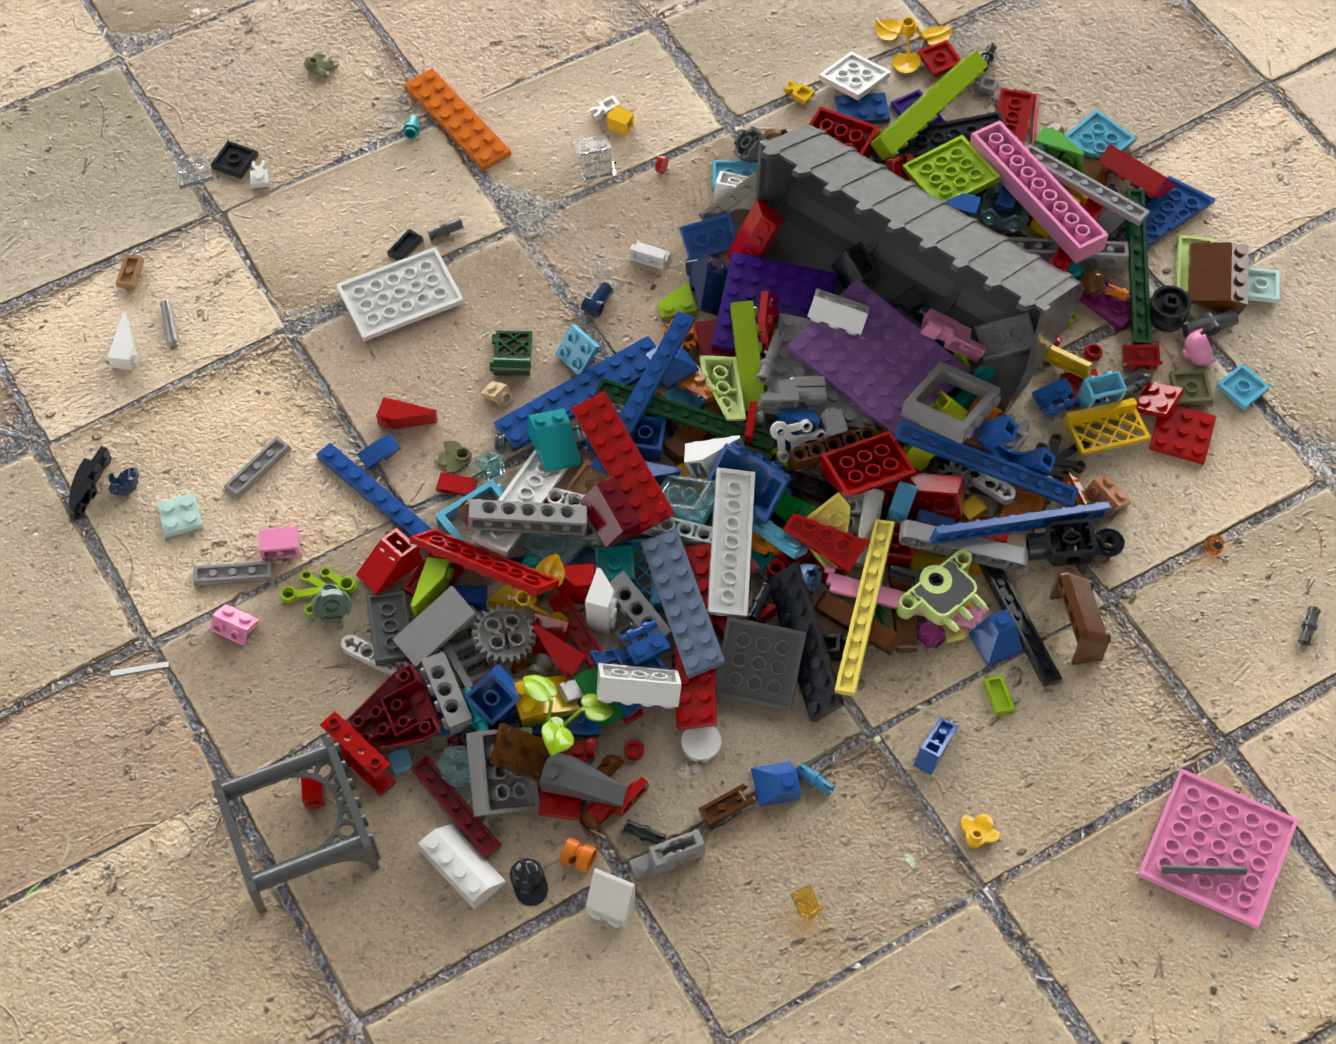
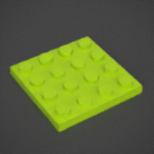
M963 135L902 165L903 171L920 189L943 200H948L963 193L975 195L1001 182V176Z

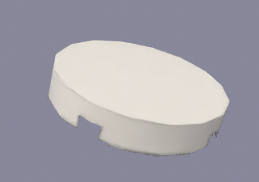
M715 727L688 729L683 732L681 738L682 750L692 761L708 762L714 759L721 749V735Z

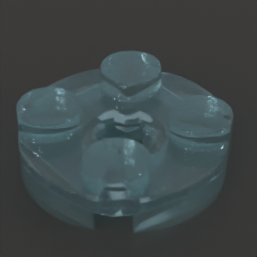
M466 746L447 747L439 758V773L445 779V782L452 786H464L471 781L468 749ZM457 762H462V764L465 766L460 767V770H457L454 764H456Z

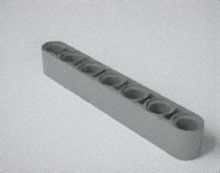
M904 520L900 524L899 543L902 545L950 557L957 551L964 549L971 553V562L1016 573H1024L1028 570L1029 551L1025 548L981 537L932 545L930 536L936 526L912 520Z

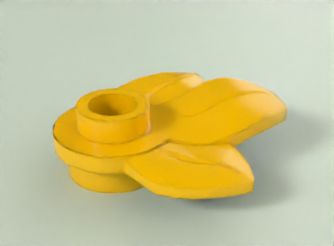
M967 814L962 817L961 829L966 833V842L972 848H979L985 843L993 844L998 841L1001 833L992 829L993 820L987 814H981L976 819Z

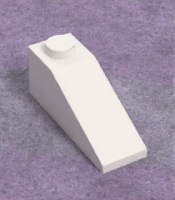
M122 313L107 358L111 368L133 370L134 365L138 362L139 355L136 350L128 316L126 313Z

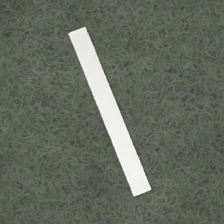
M167 661L110 672L111 676L169 667V663Z

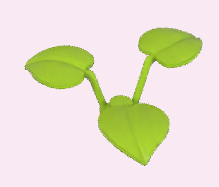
M528 675L522 679L526 693L532 700L538 703L549 701L548 715L545 719L547 722L543 725L541 733L551 756L565 751L573 745V735L565 727L581 712L585 711V715L589 720L597 722L604 721L613 714L612 707L608 703L597 700L596 694H586L581 699L583 707L563 722L560 717H551L552 697L557 695V689L553 682L539 675Z

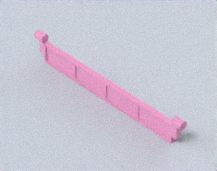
M826 565L824 573H828L826 584L830 585L829 592L856 599L861 580L835 574V567ZM881 586L877 604L897 609L900 598L906 592ZM978 607L977 611L966 608L974 617L972 621H968L960 613L952 620L958 626L973 629L975 623L980 624L982 614L987 615L988 607L985 610ZM920 611L916 613V615L924 616Z

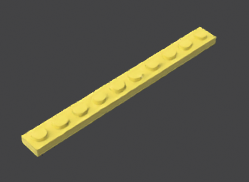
M875 519L836 681L835 693L856 695L894 532L895 522Z

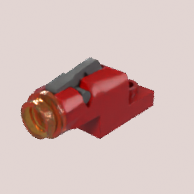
M641 776L637 781L634 780L629 785L623 807L590 801L583 813L582 821L589 828L594 829L599 827L614 813L622 818L648 790V781Z

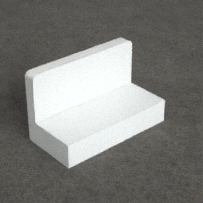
M638 242L636 245L632 244L630 248V260L662 270L670 257V251Z

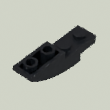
M101 446L92 460L84 458L75 473L69 495V510L76 520H78L80 515L84 514L89 502L97 495L98 489L95 482L100 479L101 473L110 465L112 459L108 448Z

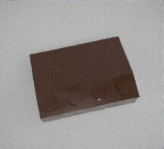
M1233 242L1191 243L1189 245L1188 295L1191 298V304L1220 312L1233 309L1239 315L1248 305L1249 247Z

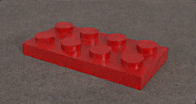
M574 740L573 745L569 749L560 752V754L573 756L586 763L587 742ZM541 788L538 815L579 821L582 799L545 792Z

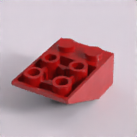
M395 528L380 539L356 576L378 595L424 561L418 547L409 543L410 539Z

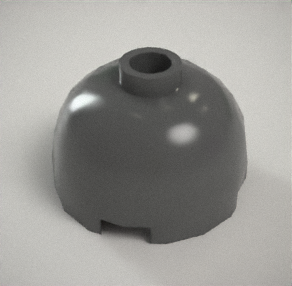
M753 126L748 131L743 130L734 141L736 147L733 153L745 162L757 161L759 142L766 139L765 135Z

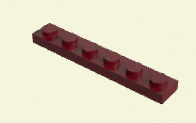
M425 756L410 767L413 774L484 859H487L502 848L497 838L478 816H474V811L428 756Z

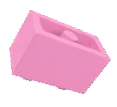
M287 526L279 529L267 528L259 530V552L262 560L301 556L298 527Z

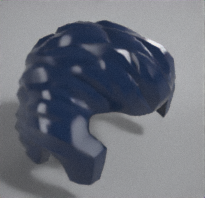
M132 467L124 470L119 474L118 478H115L114 474L110 473L109 482L111 484L109 485V491L114 495H129L135 491L139 478L137 468Z

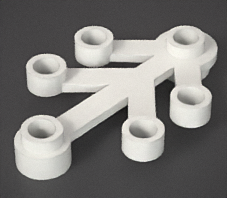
M808 419L789 425L785 422L777 421L772 424L770 429L771 436L777 440V458L781 462H786L789 457V453L785 450V439L790 442L792 451L796 446L807 444L805 443L806 441L827 438V433L821 428L810 432L813 425ZM801 429H802L804 432H809V433L800 434V435H796V436L793 435L792 433H790V432L798 431V430H801Z

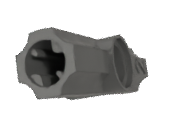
M1233 309L1217 314L1207 312L1199 319L1183 323L1182 333L1186 338L1190 333L1202 328L1203 332L1201 335L1213 336L1220 332L1221 329L1238 325V314Z

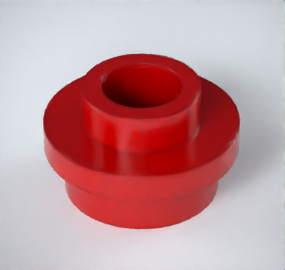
M1097 344L1087 346L1084 351L1086 359L1093 362L1099 361L1103 355L1101 347Z

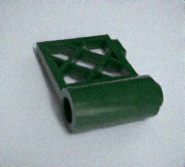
M496 331V334H492V344H495L493 361H490V372H493V375L531 376L533 331ZM500 337H508L510 340L504 343L500 340ZM521 337H528V340L524 343L520 342L518 339ZM512 343L518 345L514 350L509 347ZM504 349L509 352L506 355H499V352ZM523 349L527 352V355H519L517 353Z

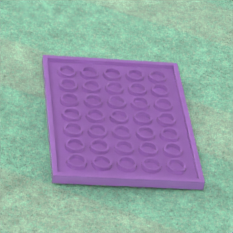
M857 278L839 296L869 306L868 316L861 335H851L846 332V329L840 327L839 329L829 327L828 323L812 321L787 345L786 349L818 376H824L825 382L886 432L891 430L895 436L900 420L918 426L917 423L901 417L903 402L940 361L968 374L970 369L933 339L921 334V329ZM943 380L922 404L927 406L931 403L935 404L939 398L936 395L939 390L948 395L956 386Z

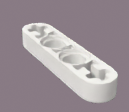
M950 461L949 468H951L952 464L955 463ZM967 468V470L969 471V473H970L971 471H975V470H972V469H970V468ZM978 472L980 476L969 481L970 484L1002 504H1010L1015 498V489L1012 486ZM992 481L995 483V487L989 488L985 483Z
M347 635L341 641L344 653L389 676L396 672L397 668L402 669V667L409 665L405 661L385 666H375L374 652L369 657L362 656V652L366 649L373 651L372 644L354 635ZM353 642L355 647L349 646L348 648L347 643L351 644Z

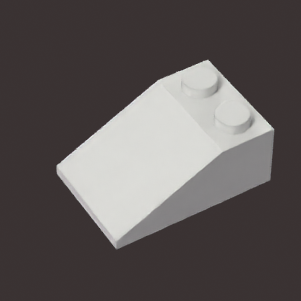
M595 868L586 903L587 913L596 920L603 919L608 921L613 927L620 928L621 926L626 928L635 908V884Z

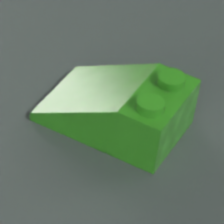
M1043 126L1034 140V147L1084 174V152L1060 131Z

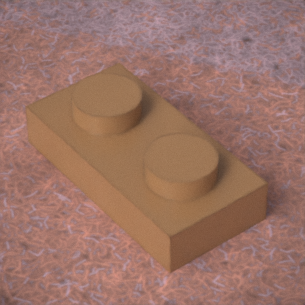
M125 255L116 280L118 288L135 289L144 263L142 256Z

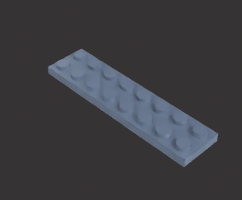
M674 528L641 542L688 678L726 664L678 529Z

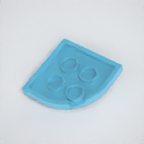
M1097 109L1065 135L1084 152V157L1095 159L1101 158L1109 144L1124 152L1136 141V137Z

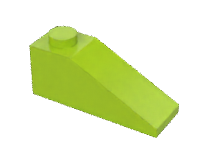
M427 557L411 603L414 617L420 615L448 587L450 580L453 579L454 568L446 559Z

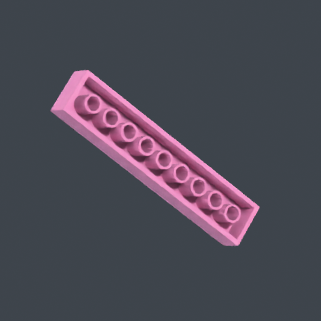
M1001 121L971 134L970 144L1001 176L1003 186L1075 263L1105 249L1108 234Z

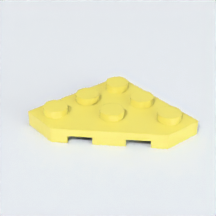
M838 492L806 518L818 521V523L826 526L835 527L837 530L848 532L851 507ZM810 549L824 568L826 565L835 567V569L838 568V566Z

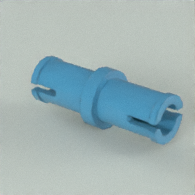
M803 762L799 764L800 768H796L797 774L808 781V785L811 787L815 786L826 796L831 794L830 790L833 792L835 789V785L824 779L821 773L813 771Z

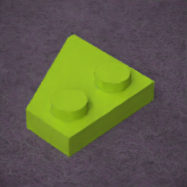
M689 283L684 284L658 302V310L662 321L674 319L678 311L690 316L697 314Z

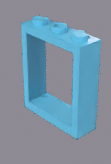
M490 480L435 514L438 527L442 532L465 541L449 521L458 515L459 506L467 499L483 500L491 494L499 500L504 493L503 488L500 484L496 485L493 480ZM478 543L475 544L476 546H478V547H480V548H483V549H485V550L491 551L490 549H488V548H486V547H484V546H482V545H480V544H478Z

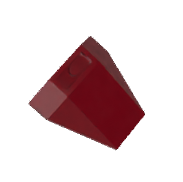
M412 664L394 672L348 718L350 726L377 751L423 743L441 731V720L429 691Z

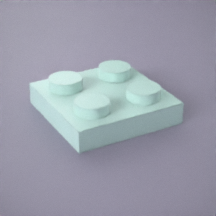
M1248 267V300L1278 303L1280 300V270Z
M195 493L157 502L166 538L204 528Z

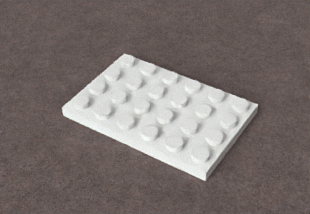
M436 247L336 284L337 290L363 342L464 303V299Z

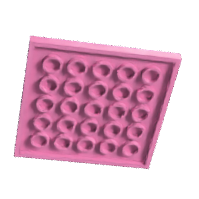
M1181 768L1137 876L1258 929L1299 819ZM1161 865L1247 867V875L1161 873Z

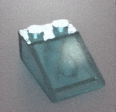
M667 475L660 486L675 513V517L698 524H705L714 509L715 484L713 480Z

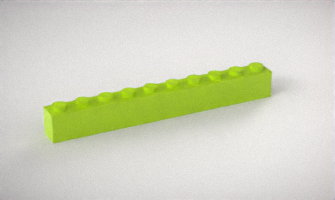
M977 49L961 59L870 143L882 160L887 157L891 159L899 153L898 149H903L908 145V140H912L918 135L917 131L920 132L928 126L927 122L930 123L936 119V114L943 112L947 108L946 104L949 105L954 102L956 95H961L966 91L965 87H969L975 82L974 78L977 79L984 74L983 70L988 65Z

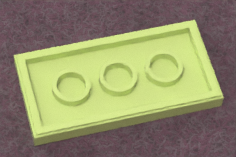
M1178 235L1176 287L1182 288L1188 293L1189 245L1191 243H1214V239Z

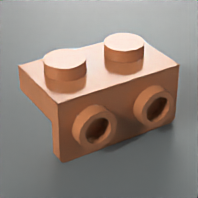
M1107 475L1094 478L1084 490L1085 494L1093 502L1109 503L1111 508L1106 515L1107 518L1112 517L1116 510L1126 508L1131 503L1126 493L1121 491L1115 485L1114 480Z

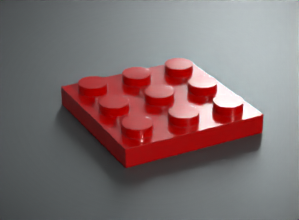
M1176 405L1168 419L1157 417L1148 450L1204 465L1217 416Z

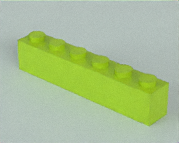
M753 300L730 304L735 353L745 415H748L750 402L759 401L760 395L764 394V389H767V384L756 380V375L761 369L760 353H762V343L758 342L757 335H760L755 321V317H758L757 306L753 305Z

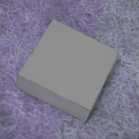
M983 75L977 91L993 96L999 80Z
M575 679L559 683L557 686L566 704L581 700L584 696Z

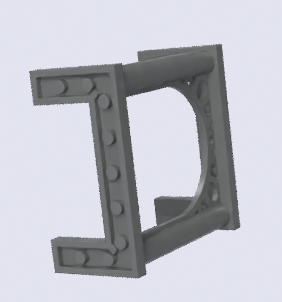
M332 737L325 738V745L224 783H221L219 778L211 781L248 893L259 914L267 912L261 891L315 870L347 861L365 862L370 866L371 871L379 868L377 861L381 860L373 834L366 831L365 827L369 826L365 814L361 815L359 809L362 808L358 796H353L352 791L355 790L352 778L347 779L345 773L349 772L339 743H334ZM325 765H329L331 767L330 773L326 777H320V769ZM313 766H315L313 773H309L307 771L309 769H313ZM333 777L334 782L336 783L334 785L330 784L329 782ZM289 778H309L327 787L337 803V821L330 836L320 846L307 853L252 873L229 800ZM339 797H344L343 800H338ZM347 813V817L350 820H344L343 815ZM348 825L354 829V832L351 835H344L339 829L341 826ZM335 837H338L340 840H343L341 842L338 840L336 843H333Z

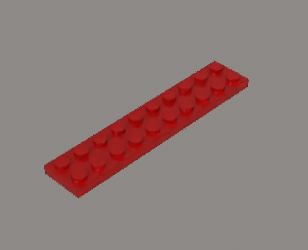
M711 543L686 546L684 548L707 609ZM708 614L715 631V615ZM675 643V670H678L681 681L679 706L676 707V728L680 731L718 726L716 668L688 678Z

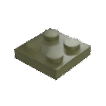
M1206 369L1173 371L1169 373L1171 386L1181 387L1184 390V394L1177 404L1178 406L1213 404L1214 397Z

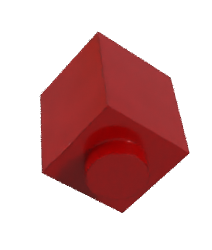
M301 777L304 807L318 809L320 806H326L325 786L316 780Z

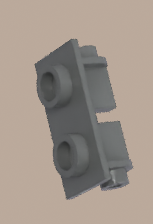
M1142 368L1123 379L1127 392L1122 400L1129 398L1149 384L1152 376L1144 374Z

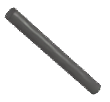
M1161 865V873L1247 875V867Z

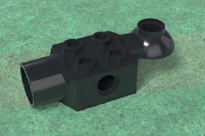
M1088 518L1049 522L1045 532L1026 534V549L1029 551V560L1047 559L1053 567L1092 563L1096 555L1105 557L1117 556L1124 549L1125 540L1119 531L1110 528L1101 529L1094 534V524Z

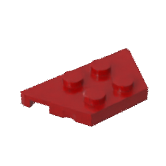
M769 291L761 292L758 316L761 342L765 344L764 357L766 356L773 331L777 329L776 320L779 319V295Z

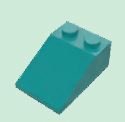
M564 408L528 416L526 430L545 472L581 465L572 426Z

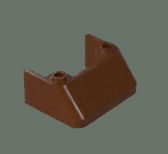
M1058 572L1050 594V600L1063 598L1078 644L1071 664L1078 665L1103 660L1108 643H1111V637L1109 632L1105 630L1093 594L1092 581L1088 580L1086 576L1072 572Z

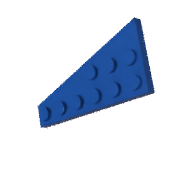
M1169 175L1167 178L1176 186L1160 199L1154 196L1145 207V209L1150 211L1146 218L1147 247L1214 204L1216 199ZM1127 233L1121 242H1127Z

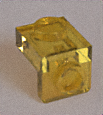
M806 885L790 893L800 917L810 920L819 916L818 912L824 910L822 905H819L811 885Z

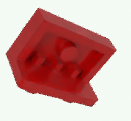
M1159 344L1121 346L1122 368H1128V371H1137L1141 367H1146V370H1157V367L1163 365V361H1160Z

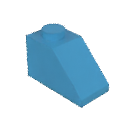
M899 480L885 521L901 523L907 519L918 488L917 486Z

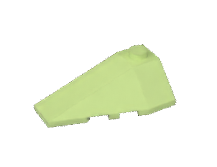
M700 356L702 375L726 420L746 421L737 358Z

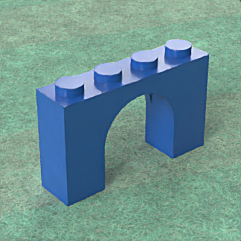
M1004 415L982 422L979 428L976 427L972 435L992 455L1043 475L1052 472L1056 457L1045 447L1027 452H1019L1003 445L1015 440L1019 427L1009 416Z

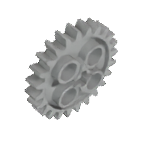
M496 604V610L489 607L488 613L482 611V617L477 616V623H473L474 630H472L471 636H473L472 643L476 644L475 650H481L480 657L486 654V661H489L491 658L494 659V665L501 661V665L504 666L505 661H508L511 666L514 659L517 663H520V656L526 659L527 653H532V647H535L537 634L534 633L535 630L532 626L533 619L527 620L528 613L522 615L521 608L518 611H514L515 605L508 609L507 604H504V607L501 609ZM499 620H502V622H503L504 634L501 633V631H502V626H501V623H500ZM512 622V623H515L516 625H515V626H510V625H508L507 623ZM494 626L496 627V629L491 630L488 627ZM504 635L507 636L506 643L508 645L509 650H507L505 647ZM512 640H518L521 643L515 644ZM497 643L500 644L501 647H494L492 644Z

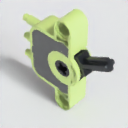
M964 549L959 550L940 566L931 565L924 569L919 568L918 572L892 565L889 570V576L914 584L899 600L896 610L899 617L909 619L920 611L934 624H946L957 633L960 628L952 619L960 613L968 621H972L974 617L966 609L972 601L982 610H985L987 605L976 594V582L966 573L972 561L971 553Z

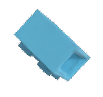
M1108 371L1100 376L1095 377L1092 375L1085 378L1076 397L1082 410L1122 401L1127 388L1120 371ZM1103 397H1108L1109 401H1104Z

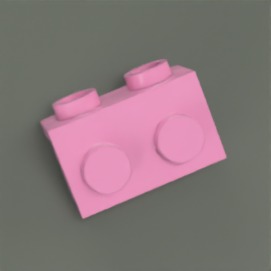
M225 604L212 615L210 630L238 644L244 645L247 635L258 626L259 619Z

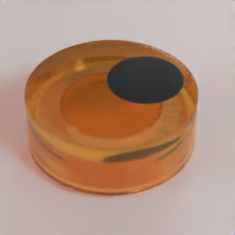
M1209 535L1205 539L1204 549L1212 555L1221 553L1224 548V540L1218 535Z

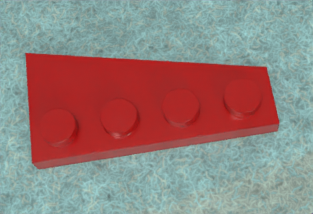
M795 513L783 528L785 533L847 573L850 572L870 542L869 539L854 536L852 533L837 530L835 527L820 524L818 521Z

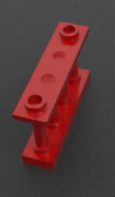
M336 711L319 724L332 737L334 743H339L346 764L380 797L396 784L395 779L385 771L391 764Z

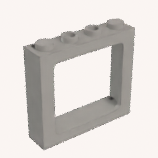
M940 361L903 402L901 417L963 444L967 438L969 439L972 436L974 429L981 426L983 419L990 415L992 408L998 406L1001 400V396H999L1001 388ZM943 380L982 398L962 421L922 404Z

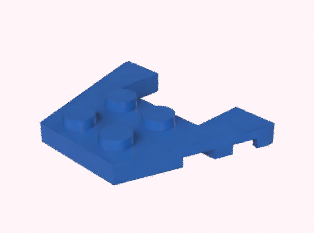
M610 648L607 651L599 652L594 650L589 654L597 670L598 663L612 664L616 662L618 665L634 666L626 652V648L616 650ZM659 656L636 666L666 669ZM619 702L618 704L627 719L642 707L638 703L624 705Z

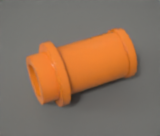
M1109 283L1105 294L1120 299V302H1126L1130 291H1127V288L1122 289Z

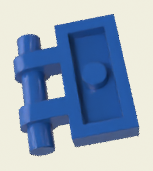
M1067 378L1032 392L1039 410L1047 407V410L1042 411L1044 418L1054 417L1058 415L1057 413L1066 409H1073V406L1079 404L1077 397L1069 399L1074 396V392ZM1060 401H1063V403H1061V404H1058V405H1056V406L1053 405V404H1056V403H1058V402H1060Z
M655 620L649 623L646 621L640 627L634 630H627L624 635L619 637L622 644L630 642L631 645L626 647V652L634 666H639L671 649L662 631L653 633L652 630L658 627ZM645 633L647 638L638 641L636 637Z

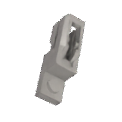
M824 376L791 377L789 380H778L775 393L766 392L760 395L758 407L759 409H796L798 402H805L808 406H824L827 400Z
M695 830L649 847L648 854L629 860V865L636 882L674 869L678 863L705 856V843L700 831Z

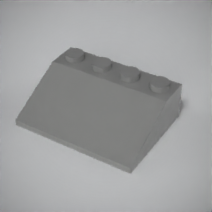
M532 727L517 728L532 734ZM498 730L466 733L474 816L538 810L539 795L537 781L489 763Z

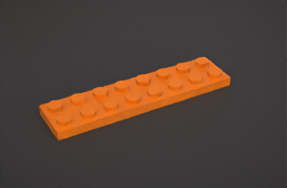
M433 68L404 84L405 89L482 171L487 170L511 155V150Z

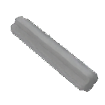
M168 300L161 301L160 307L168 344L170 347L177 346L179 343L170 302Z

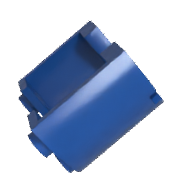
M737 442L733 444L725 443L705 484L715 490L717 467L755 472L753 514L764 522H768L790 482V475L782 470L783 466L781 464L767 460V456L761 452L754 453L745 449L743 445Z

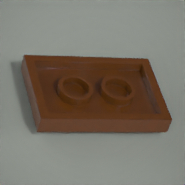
M501 723L498 727L489 763L540 783L545 762L550 757V753L542 738Z

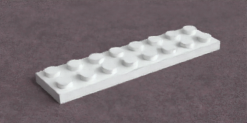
M534 450L499 500L545 503L548 491L556 487L568 468L545 472L536 450ZM476 530L472 536V541L507 557L523 533Z
M719 467L716 469L707 612L710 615L744 619L748 615L755 472Z

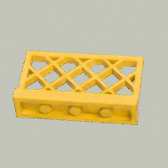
M1135 398L1066 413L1062 423L1064 429L1069 430L1081 456L1149 441L1151 438L1136 409L1137 402ZM1133 415L1135 422L1128 421L1124 417ZM1110 419H1114L1118 421L1119 424L1116 427L1110 423H1107V421ZM1097 423L1102 425V428L1099 431L1090 425ZM1121 423L1132 427L1130 432L1119 428ZM1074 427L1085 429L1084 434L1076 432ZM1104 427L1115 431L1113 436L1102 432ZM1133 429L1140 431L1143 436L1138 437L1132 434ZM1087 431L1098 435L1096 440L1085 436ZM1116 433L1126 436V440L1121 441L1115 438ZM1099 437L1109 440V444L1098 442ZM1084 440L1092 444V448L1084 449L1082 441Z

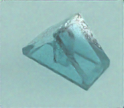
M492 450L474 458L488 481L505 472L502 455Z

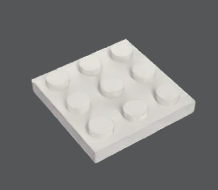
M851 51L820 73L819 80L856 100H860L890 78L891 71Z

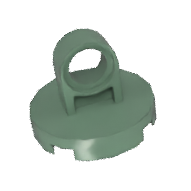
M333 584L322 586L321 592L313 598L311 604L315 617L321 618L323 622L331 623L342 620V616L346 613L348 615L352 608L350 596Z

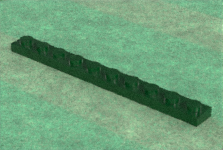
M1127 188L1125 197L1145 208V190ZM1126 219L1132 345L1152 344L1146 219L1139 226Z
M601 377L595 395L605 391L610 402L625 406L634 388ZM655 394L645 410V413L723 438L740 435L745 445L770 453L776 442V439L771 436L770 431L755 427L753 444L746 443L744 437L746 423L727 421L724 416Z

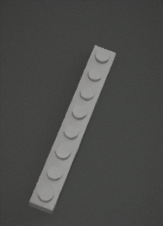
M1029 144L1026 147L1056 180L1138 226L1148 217L1150 211L1033 145Z

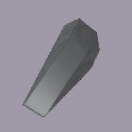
M560 753L554 756L550 755L545 762L540 779L542 791L623 807L627 792V786L573 756Z

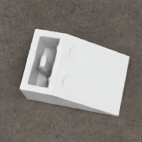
M740 435L685 444L684 463L695 483L698 476L708 479L725 443L733 444L737 442L747 449Z

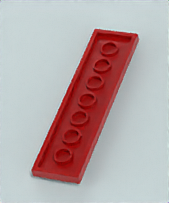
M605 391L572 407L571 410L609 478L614 476L640 522V532L643 533L674 516L675 513Z
M431 529L410 536L409 543L416 545L419 550L428 551L435 557H443L450 563L460 564L464 569L479 572L481 576H489L498 583L510 585L515 590L525 591L529 596L537 597L559 587L560 580L439 530Z

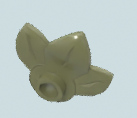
M317 52L312 57H307L304 61L306 70L315 72L320 77H329L328 70L338 67V63L333 58L328 57L329 54L327 52Z
M444 441L443 444L446 452L435 458V461L440 466L446 467L447 473H455L463 465L470 463L473 456L472 452L468 448L462 447L459 442Z

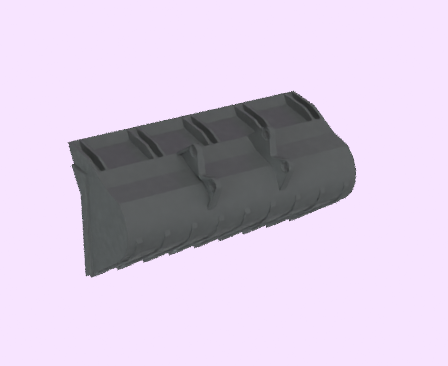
M806 125L772 140L765 139L759 142L756 199H761L786 218L765 259L834 272L831 266L842 253L862 241L880 273L881 279L868 285L872 291L889 304L917 285L926 301L912 310L913 314H917L919 310L926 306H931L932 309L971 328L970 339L976 342L978 340L974 329L975 326L1029 312L1035 333L1031 350L984 362L982 357L977 363L968 359V362L971 364L970 375H974L976 369L981 365L992 367L997 372L989 383L1001 388L999 394L1001 400L997 407L1003 411L1002 416L1006 415L1025 390L1052 345L1068 324L1082 296L1083 283L1075 279L1074 275L1069 272H1063L1044 261L1038 254H1032L1013 243L1007 236L1000 235L982 225L976 218L969 217L951 207L945 200L938 199L920 189L914 182L907 181L889 171L883 164H877L852 146H846L822 129ZM837 279L835 295L839 296L845 289L839 279Z

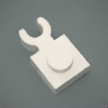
M612 95L599 102L598 107H593L589 111L594 116L595 121H597L603 115L607 116L615 106L622 107L615 96Z
M264 160L261 161L262 164L260 166H256L255 161H252L253 170L250 171L252 189L269 187V174Z

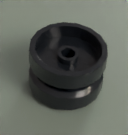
M1170 285L1159 287L1154 291L1150 301L1151 325L1162 332H1174L1181 329L1192 306L1188 293L1182 288Z

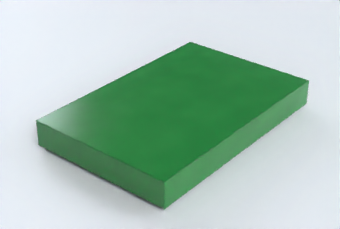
M596 666L573 677V680L577 681L584 695H597L598 670ZM613 701L608 703L612 707L613 714L610 718L598 722L601 729L625 718L623 711L618 705L619 702Z

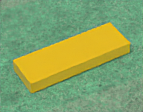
M1052 345L1044 358V361L1083 379L1091 376V362Z

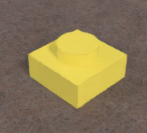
M946 624L941 625L945 629L946 643L966 638V633L962 626H958L960 630L955 633Z

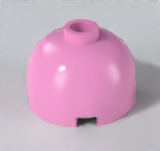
M1202 328L1190 333L1186 337L1184 342L1185 349L1182 350L1185 359H1190L1197 366H1206L1216 362L1215 357L1211 359L1213 350L1205 334L1201 335L1203 332Z

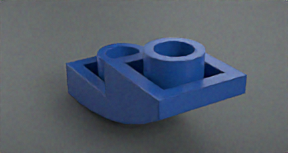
M388 434L367 446L357 455L364 466L370 470L383 459L388 460L401 447L394 437Z

